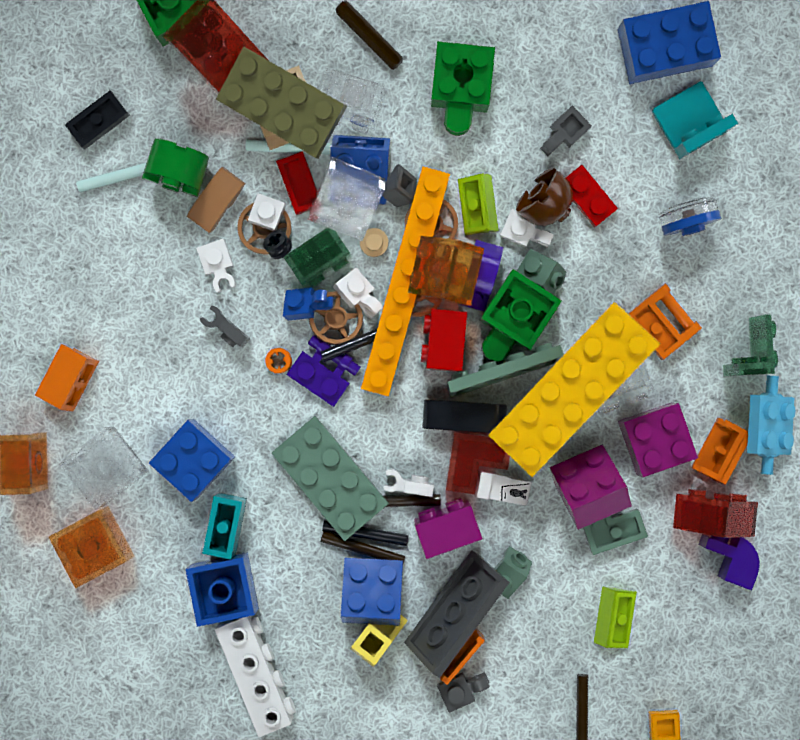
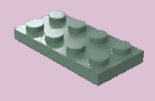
M547 343L536 347L533 354L525 356L524 352H519L508 356L505 361L506 363L497 365L496 361L479 366V372L469 374L468 370L453 374L451 375V381L447 382L450 398L556 364L564 355L561 345L553 347L552 343Z
M316 416L311 418L271 453L344 541L389 504Z

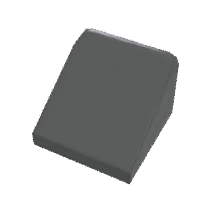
M398 164L382 186L380 195L395 207L411 204L414 198L417 178Z

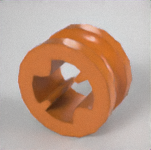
M274 348L267 353L265 363L271 372L284 373L290 369L292 357L287 350ZM280 352L285 355L283 360L286 365L283 368L278 366V369L272 366L274 360L271 358L275 353L279 356Z

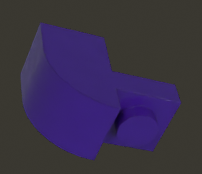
M480 240L475 241L457 304L485 311L498 273L504 247Z
M712 532L711 537L702 534L698 545L724 555L717 576L724 581L752 591L760 568V560L755 547L748 540L734 533L729 544V538Z

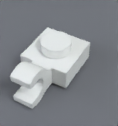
M511 209L500 237L523 247H527L529 240L548 248L553 234L535 228V224L525 220L518 211Z
M357 267L333 286L351 309L358 304L370 319L383 308L382 304L375 297L369 295L375 288Z
M394 469L386 470L387 475H393L396 478V483L392 486L384 485V490L433 496L434 483L428 482L429 477L412 475L411 480L403 479L398 471Z

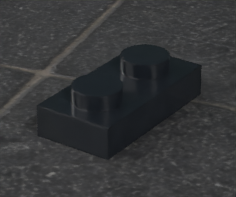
M109 90L67 122L65 126L83 149H87L129 117L130 114L113 92Z

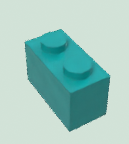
M218 493L213 497L202 554L232 559L236 555L247 498Z

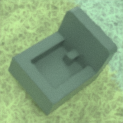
M533 249L528 251L517 269V272L551 294H554L562 286L566 275V270L557 261Z
M510 546L505 551L503 559L495 567L510 582L501 594L507 599L527 579L532 565V561L525 554L516 551Z

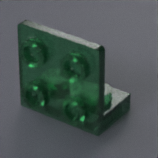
M771 314L749 318L751 357L732 358L731 364L723 365V376L775 374V368L778 365V354L776 350H773L776 324L775 321H772Z

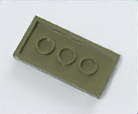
M243 47L216 98L219 102L319 159L347 108L345 104L246 47Z

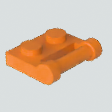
M666 283L628 313L660 342V345L654 352L661 360L667 358L702 329L697 321H692L670 294L671 289ZM661 300L684 328L683 332L679 334L657 307L656 302Z

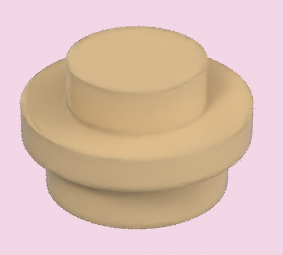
M378 228L368 229L360 238V247L370 257L381 256L388 248V237Z

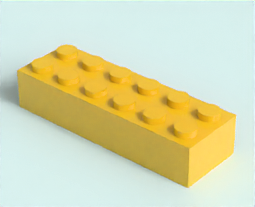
M613 302L488 436L533 477L660 345V342L622 307Z

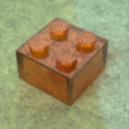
M421 236L416 250L417 255L413 272L410 276L408 293L433 300L471 306L484 248L456 239Z
M47 432L0 435V495L33 494L48 489Z
M109 506L49 536L75 589L135 557Z

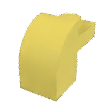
M400 614V626L369 623L350 649L374 667L408 620Z

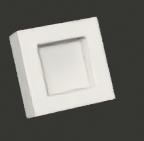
M258 193L248 221L260 227L276 231L286 205L284 202Z

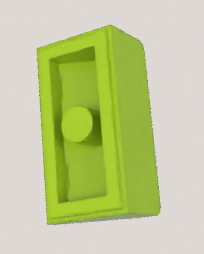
M482 173L458 179L465 235L499 231L492 176Z
M602 587L594 643L605 648H628L636 591Z

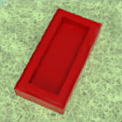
M303 151L276 161L296 216L323 206Z

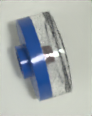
M716 197L689 200L658 213L664 236L680 232L682 236L706 230L705 225L722 219Z

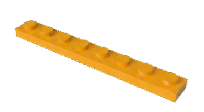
M422 166L361 389L389 397L450 177L449 173Z

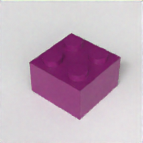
M671 402L618 421L636 475L640 477H646L698 459L679 403Z
M603 444L549 467L556 489L578 530L632 507L627 485Z
M459 497L446 502V508L435 511V508L431 507L418 512L419 516L414 519V525L426 559L483 539L468 500L463 501Z

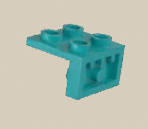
M701 81L652 110L654 117L679 159L701 148L739 124L733 113L723 118Z

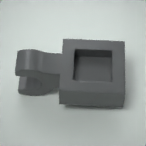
M572 105L550 126L555 133L543 143L540 149L549 156L563 142L570 148L592 125Z
M215 306L210 307L216 314L214 321L209 322L204 317L200 318L204 326L209 328L218 327L223 332L220 337L232 347L236 344L239 347H244L250 340L245 333L228 320L221 310Z
M462 672L456 675L448 685L441 682L437 684V688L450 713L475 702L473 693L488 689L490 682L485 672L466 680Z

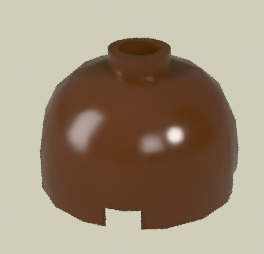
M552 167L534 180L538 184L529 194L526 190L516 206L518 213L525 220L535 225L548 226L556 221L562 222L571 212L569 208L573 200L571 184L561 172Z

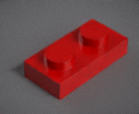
M580 165L566 177L573 190L572 201L594 228L618 209L583 165Z

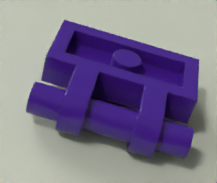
M313 335L308 342V345L316 349L313 357L302 351L286 375L334 407L350 384L341 376L345 370L355 376L361 366L353 362V357L346 353L331 359L338 365L334 372L320 363L322 360L320 351L330 348L331 344L323 342Z

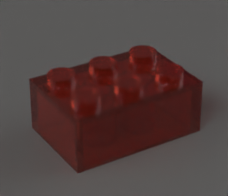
M197 0L162 36L217 94H219L243 47L267 59L215 0Z

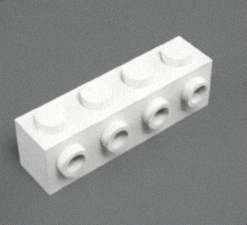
M248 616L218 624L215 632L258 737L291 725L294 717L293 714L296 713L295 706L291 697L286 698L282 687L285 686V682L280 670H274L271 662L274 659V655L270 645L263 643L260 635L263 633V628L257 616L254 618L253 616Z

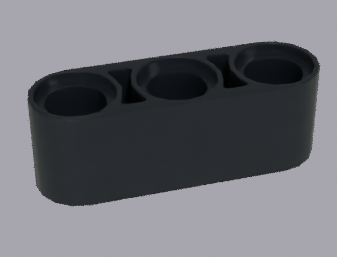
M424 399L422 428L491 433L506 417L507 405Z

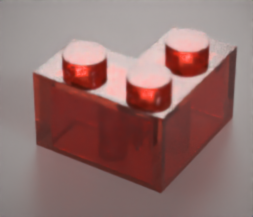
M453 431L445 490L475 495L479 466L508 470L510 456L489 436Z
M688 489V494H676L673 528L724 538L755 537L758 502L747 500V495L714 493V497L706 496L705 490Z

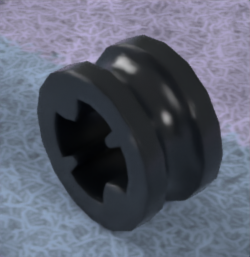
M276 230L267 235L264 239L263 247L271 258L281 259L291 251L292 242L287 238L284 231Z

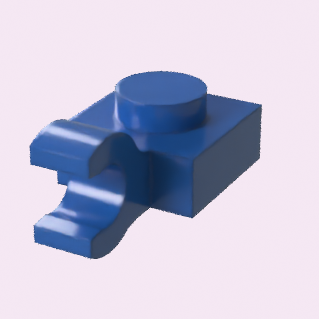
M312 287L286 290L283 317L287 321L314 318V310L332 309L334 298L327 297V290L315 291Z

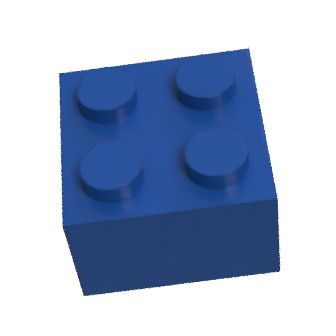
M189 419L152 458L149 464L190 502H193L203 494L233 461L235 456L195 419Z
M248 552L237 554L232 559L217 558L193 563L185 569L197 627L253 616L258 611L259 605Z
M344 558L341 622L400 626L403 561Z

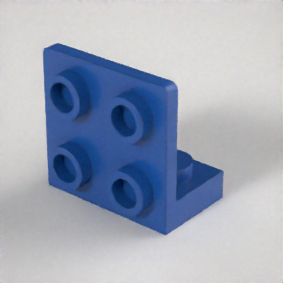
M333 135L330 148V201L386 204V199L380 195V190L388 179L390 138Z

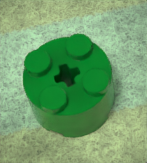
M155 138L142 179L155 184L161 181L163 184L162 188L178 193L179 189L182 188L181 192L198 197L207 170L209 157L190 147L185 149L176 146L177 143Z

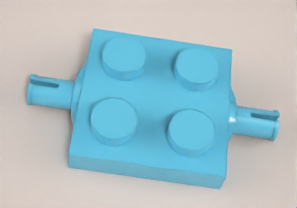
M766 375V393L750 395L747 453L762 456L760 474L773 475L774 457L791 455L794 443L792 434L793 418L795 417L796 410L794 397H783L778 393L779 376Z

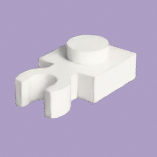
M225 239L197 247L196 249L205 275H215L213 287L216 292H222L220 281L223 279H228L232 288L236 287L234 277L228 274L226 270L234 267Z

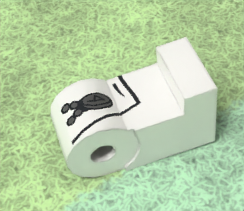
M479 470L474 495L476 498L527 505L532 482Z

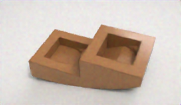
M221 167L202 191L187 217L208 233L212 232L227 208L233 205L246 183L224 167Z

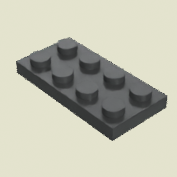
M471 550L404 643L433 675L440 678L510 582L479 554Z

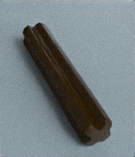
M344 0L337 6V15L392 70L402 63V56L348 1Z

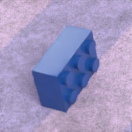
M709 1L623 19L617 29L629 84L713 67L721 59Z

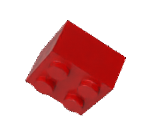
M431 309L430 315H425L423 334H429L428 345L422 344L420 361L426 363L425 369L462 371L467 312Z

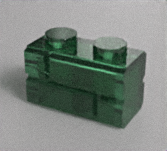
M330 225L283 258L304 288L308 285L314 288L326 279L324 274L333 269L336 273L349 264L347 259L351 257V253L333 226Z

